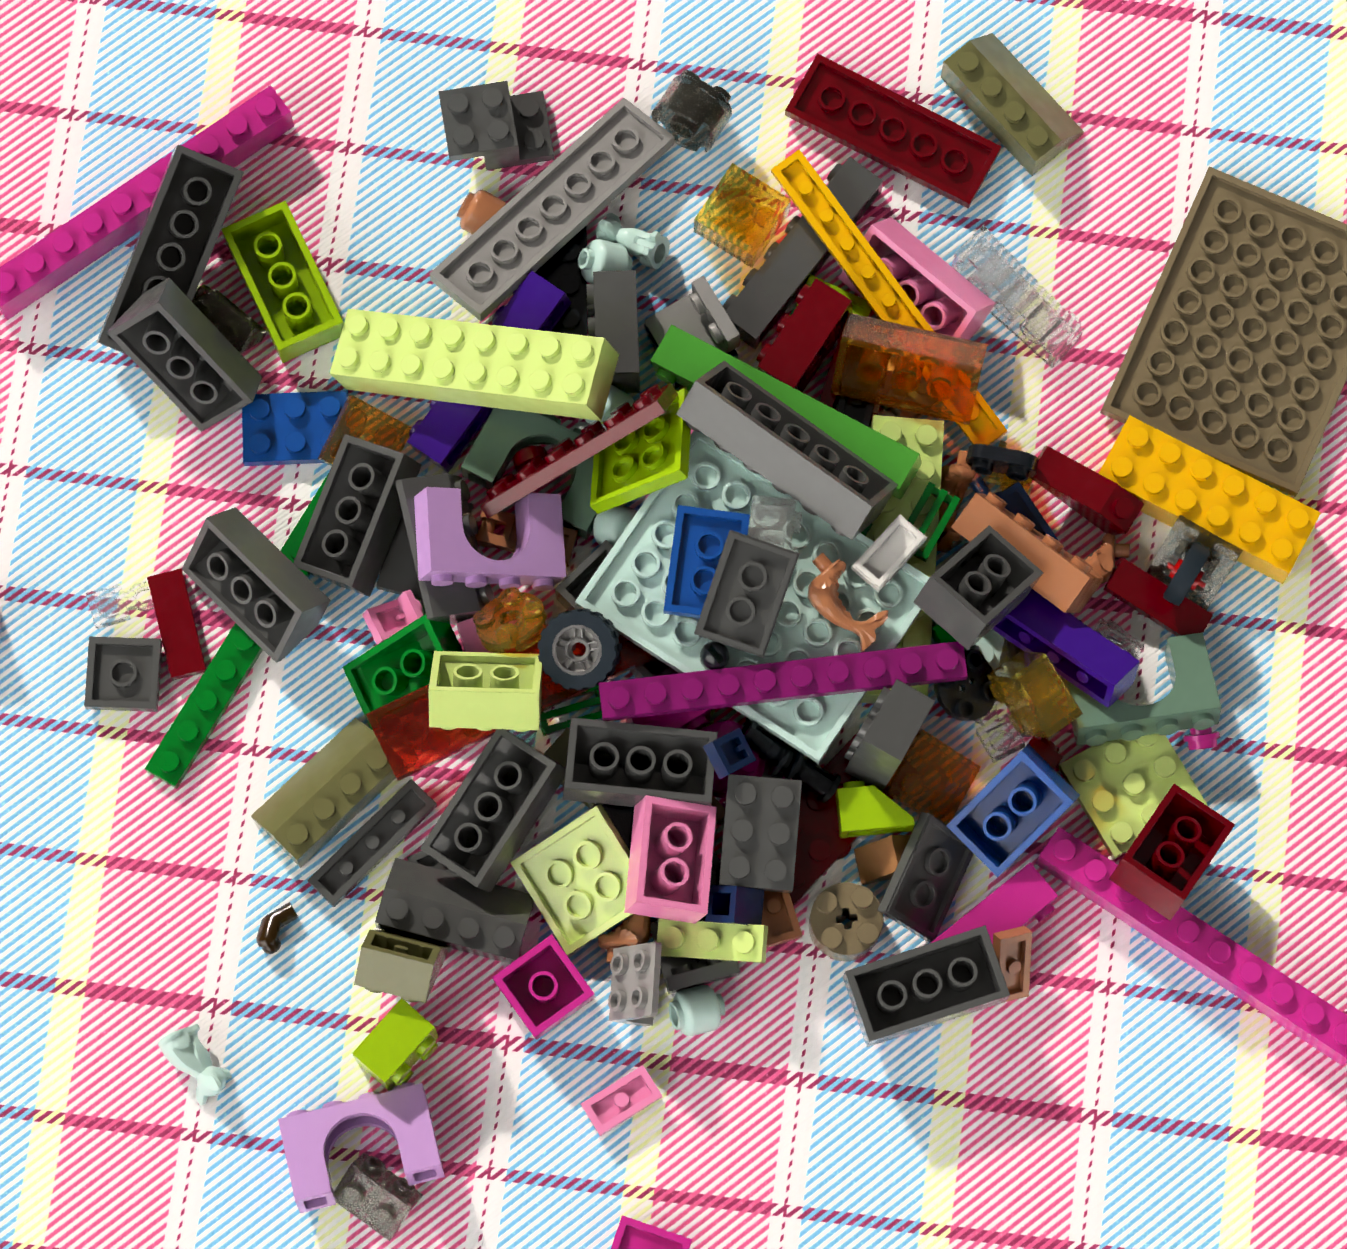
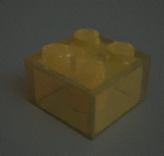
M732 163L695 217L693 232L750 268H753L790 213L791 199Z
M1020 651L987 674L992 683L990 685L992 694L1001 704L1005 703L1011 713L1008 716L1009 720L1020 734L1024 733V735L1050 738L1083 714L1045 653Z

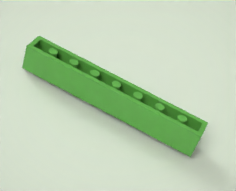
M672 324L650 360L654 371H656L655 376L667 384L671 383L674 385L677 382L686 387L688 392L698 378L721 362L726 361L897 483L898 486L892 496L900 500L922 464L918 452Z

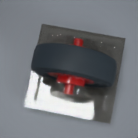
M1179 515L1149 566L1147 573L1168 586L1163 594V598L1168 602L1179 606L1186 597L1207 610L1242 550L1184 516Z

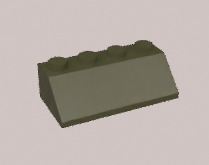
M993 33L969 40L943 61L941 78L1031 176L1084 134V131Z
M355 717L251 815V818L301 868L406 769L404 762L378 734Z

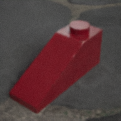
M1049 446L1043 448L1038 456L1039 463L1036 475L1030 478L1104 533H1110L1111 535L1126 534L1144 506V503L1117 483Z

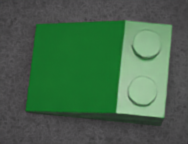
M425 614L342 667L371 730H376L429 706L428 689L434 651L463 652L450 624L428 620Z

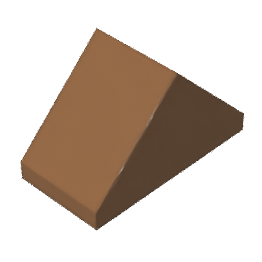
M890 835L854 849L861 885L892 879L911 835Z

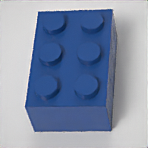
M1028 744L946 826L998 878L1080 795Z

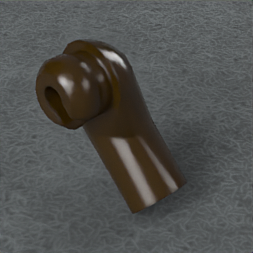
M290 902L267 914L261 920L256 940L258 946L262 947L263 952L266 954H273L280 949L281 942L278 936L281 927L299 918Z

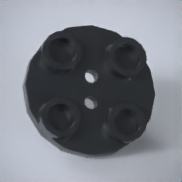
M975 649L964 650L967 680L934 683V691L938 703L948 715L959 721L970 722L984 717L1001 696V687L997 683L993 668L984 658L983 654Z

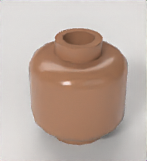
M483 189L478 190L475 194L469 192L456 215L461 218L460 227L464 231L474 234L507 203Z

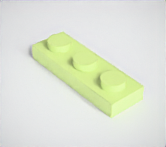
M658 919L657 942L662 944L661 956L766 963L768 926L698 921L696 924Z

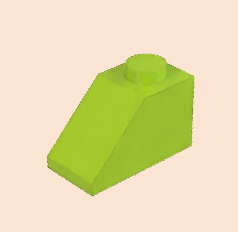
M852 781L844 783L843 788L837 789L835 797L840 838L913 831L915 825L914 817L874 785L865 786L864 781Z

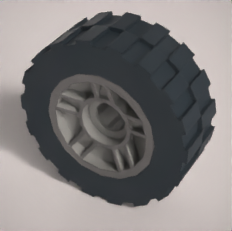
M574 609L560 613L548 622V626L540 634L542 637L538 641L537 649H539V662L543 665L542 670L552 678L551 681L555 684H561L563 688L576 690L593 688L599 685V683L607 681V678L616 671V665L620 663L622 643L619 642L620 635L618 630L614 629L610 619L604 618L603 614L590 611L591 609ZM577 642L585 645L586 652L583 656L573 654V651L576 650Z

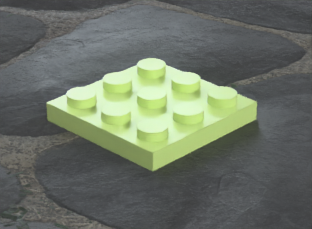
M1145 735L1132 741L1123 739L1106 741L1102 745L1091 746L1058 766L1066 782L1080 795L1077 799L1113 860L1129 850L1173 784H1176L1207 805L1166 735Z
M601 804L593 807L510 862L566 955L574 953L632 915L624 913L630 850Z

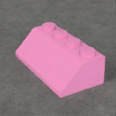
M892 217L873 223L865 234L866 240L951 355L957 352L979 330L996 303ZM842 271L838 279L864 299L846 273Z

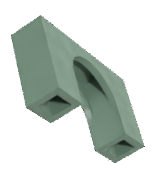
M493 408L461 465L462 476L489 490L495 486L494 482L503 476L514 455L521 449L538 444L555 446L567 437H570L573 441L582 434V429L574 428L572 431L561 425V420L554 415ZM594 455L575 466L574 481L562 501L563 527L578 530V536L585 540L588 539L593 530L594 519L597 515L590 507Z
M1203 633L1167 638L1165 658L1173 688L1164 699L1154 704L1138 706L1118 699L1107 708L1061 677L1076 745L1098 746L1106 741L1118 739L1132 741L1145 735H1171L1178 730L1191 728L1205 730L1213 725H1218L1221 703Z

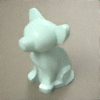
M608 213L606 218L600 220L597 224L596 239L624 245L628 253L639 258V262L644 266L657 270L668 257L670 242L667 237L662 236L658 231L648 233L637 228H622L620 218L613 213Z
M198 1024L168 1034L158 1042V1046L174 1067L196 1078V1099L201 1106L207 1102L209 1096L218 1095L225 1088L226 1081L231 1079L232 1075L228 1069L213 1066L209 1051L198 1038L200 1027Z

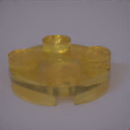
M511 587L503 590L499 597L493 599L480 611L476 612L473 622L479 640L485 649L493 653H505L504 649L515 647L516 651L519 652L537 643L542 637L540 635L542 630L547 627L545 620L548 617L542 601L537 596L520 592L518 588ZM517 620L515 624L509 623L510 621Z

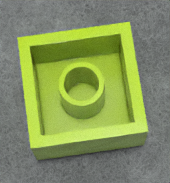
M401 998L353 1051L352 1055L364 1070L388 1091H391L395 1086L408 1082L414 1074L411 1068L419 1059L426 1061L438 1047L436 1040L439 1036L435 1027Z

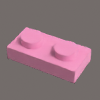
M644 1065L582 1102L581 1107L599 1136H602L663 1098Z

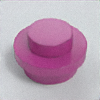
M1211 727L1205 730L1191 728L1190 734L1184 735L1183 738L1184 742H1188L1189 750L1217 747V738L1220 737L1219 731H1212Z

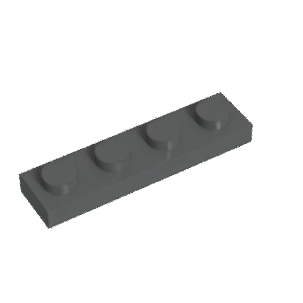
M410 779L307 880L308 883L334 908L437 807V803Z

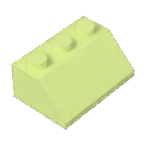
M434 651L428 689L429 727L444 730L471 728L481 731L506 729L517 732L539 730L543 665L538 659L539 654Z

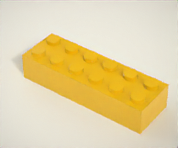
M1131 415L1126 420L1099 471L1100 475L1117 483L1143 502L1144 506L1141 512L1281 584L1285 582L1321 514V512Z

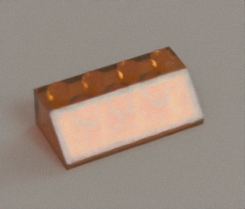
M849 313L841 337L831 393L969 425L988 344Z

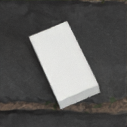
M899 514L854 563L851 570L879 593L926 542L927 537Z

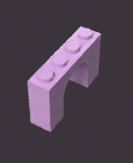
M426 487L414 496L419 581H431L433 586H449L453 582H463L469 588H480L487 584H499L500 589H516L521 587V585L532 586L533 590L547 591L553 589L554 585L566 578L561 494L530 493L515 502L517 542L512 557L506 560L487 558L478 553L468 542L462 522L461 489Z
M403 1083L396 1086L392 1091L384 1093L367 1092L360 1095L356 1100L348 1102L331 1101L324 1104L320 1109L312 1111L295 1110L288 1113L286 1117L278 1119L294 1199L300 1213L336 1205L329 1172V1155L335 1142L343 1134L358 1127H377L394 1137L398 1143L404 1173L409 1186L445 1177L429 1105L422 1083Z

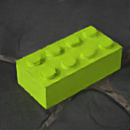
M286 200L221 229L226 245L282 363L340 338L344 322Z

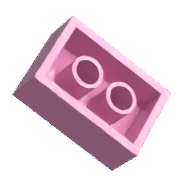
M648 795L634 806L624 913L696 924L708 914L717 807Z

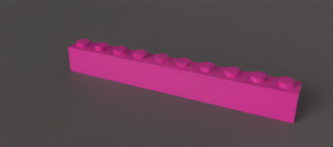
M270 85L181 146L235 167L293 128L292 114ZM172 152L0 267V311L4 317L9 320L141 231Z
M1061 827L1057 828L1035 863L1036 865L1341 1066L1347 1063L1346 1014L1180 906L1171 921L1109 880L1118 866L1116 863Z

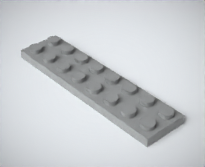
M626 98L621 99L430 272V280L478 320L482 321L518 288L531 271L536 272L675 144V136Z

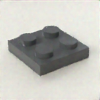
M89 636L85 709L158 712L162 640L154 638Z

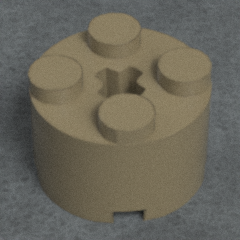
M849 882L837 883L823 890L814 901L809 917V934L813 944L828 957L843 962L860 959L871 951L879 939L884 919L883 913L878 911L880 903L873 892L865 886ZM841 915H847L849 920H854L850 929H845L842 923H837L840 921Z

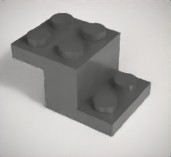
M508 81L438 91L450 161L484 156L487 171L554 160L543 91L510 96Z

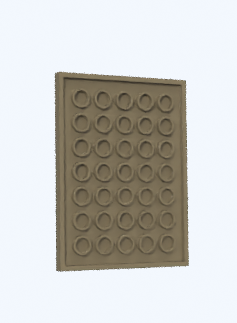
M1209 166L1100 414L1124 424L1129 415L1266 485L1296 497L1347 380V224Z

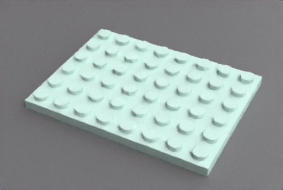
M693 431L690 436L688 478L649 494L575 601V605L580 609H591L590 611L603 614L604 618L610 619L613 623L612 626L615 630H618L620 635L678 673L705 671L706 669L700 662V652L705 644L713 640L694 634L699 618L663 614L678 505L750 514L748 536L800 553L764 658L725 645L729 651V661L725 668L861 653L859 637L855 633L825 619L811 605L808 599L809 584L821 574L812 561L821 553H824L832 563L838 559L846 563V570L838 579L839 588L837 591L839 592L838 598L842 600V605L845 606L846 611L850 612L854 620L866 621L878 612L889 611L888 619L881 627L875 630L876 641L864 652L896 649L921 612V609L914 603V600L930 577L906 562L878 593L851 570L854 563L874 541L862 533L858 534L853 540L837 534L829 523L819 516L805 511L801 503L790 495L777 491L772 483L762 475L749 471L741 460L731 453L720 450L709 437L702 432ZM713 647L708 649L718 663L723 660ZM867 691L733 706L732 708L750 720L756 721L758 725L819 764Z

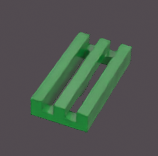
M931 482L926 486L908 521L914 525L930 495L936 497L935 502L919 528V531L925 535L942 502L949 504L924 551L918 549L913 555L924 562L927 561L961 500L955 495L954 497L949 495L948 491L936 488L935 484Z
M599 685L584 690L571 689L542 698L540 728L543 737L564 731L567 727L570 729L571 719L550 726L547 723L548 719L599 705L600 711L577 718L601 720L602 711ZM595 692L596 695L594 698L547 712L543 710L545 706Z

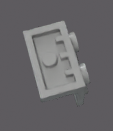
M704 276L691 282V294L645 320V325L658 346L671 324L725 353H729L740 346L738 330Z
M649 942L613 948V957L610 964L612 972L611 993L608 999L610 1009L609 1021L644 1027L653 1026L654 1017L658 1014L661 943Z

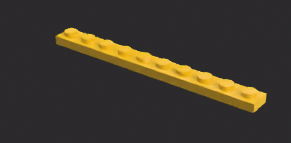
M800 149L773 167L771 173L970 443L991 445L1005 435L1008 430Z

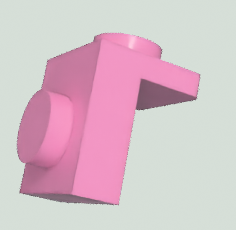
M407 590L402 592L396 600L366 609L362 616L378 645L422 617L424 611L421 603L415 599L412 591Z

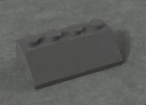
M170 278L143 293L107 332L201 432L252 403L262 380V376Z
M344 434L293 564L299 570L370 597L403 514L395 481L417 477L422 464L404 453Z
M443 473L395 481L417 578L418 561L414 496L426 487L461 489L462 522L465 536L470 545L484 556L483 551L478 547L476 539L478 525L475 517L470 514L468 505L470 491L462 477ZM418 579L428 620L457 625L456 623L493 611L494 593L490 584L480 588L466 587L463 582H453L449 586H433L431 581H419Z
M236 507L206 518L182 567V570L276 663L282 661L318 626L331 601Z
M571 717L563 800L634 807L648 795L711 806L714 767L703 746L716 740L718 732Z
M496 729L420 849L475 887L491 893L565 778L566 768L506 729Z
M395 858L383 891L375 926L377 929L511 964L519 958L534 901L529 893L495 885L490 893L475 887L458 874Z

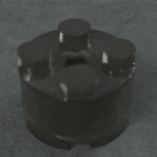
M683 70L681 75L673 78L653 109L651 116L655 122L658 123L660 121L666 127V130L675 136V143L679 146L696 152L700 147H705V152L711 150L732 117V108L729 104L731 96L722 87H712L702 81L694 72Z

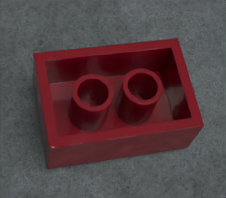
M817 278L811 286L807 284L803 286L795 300L798 306L792 315L786 313L776 328V332L779 333L772 345L766 343L756 358V361L759 362L758 370L802 393L839 339L841 330L845 329L853 317L852 300Z
M1173 784L1109 880L1171 921L1235 824L1176 784Z

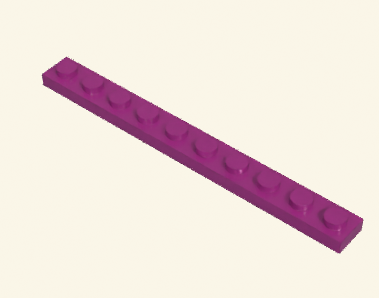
M957 641L599 683L602 719L603 721L880 690L883 687L889 689L892 688L897 679L908 686L967 680L968 675L964 647Z

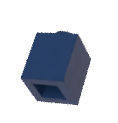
M710 885L708 914H706L705 922L762 925L764 890L740 886Z

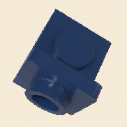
M740 727L703 746L719 779L756 761Z

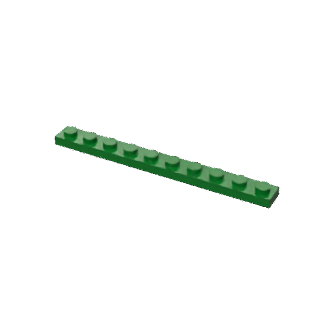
M327 477L280 550L292 563H294ZM300 570V571L303 572L307 577H309V575H310L309 573H306V572ZM236 623L145 767L146 772L175 789L179 787L263 651Z

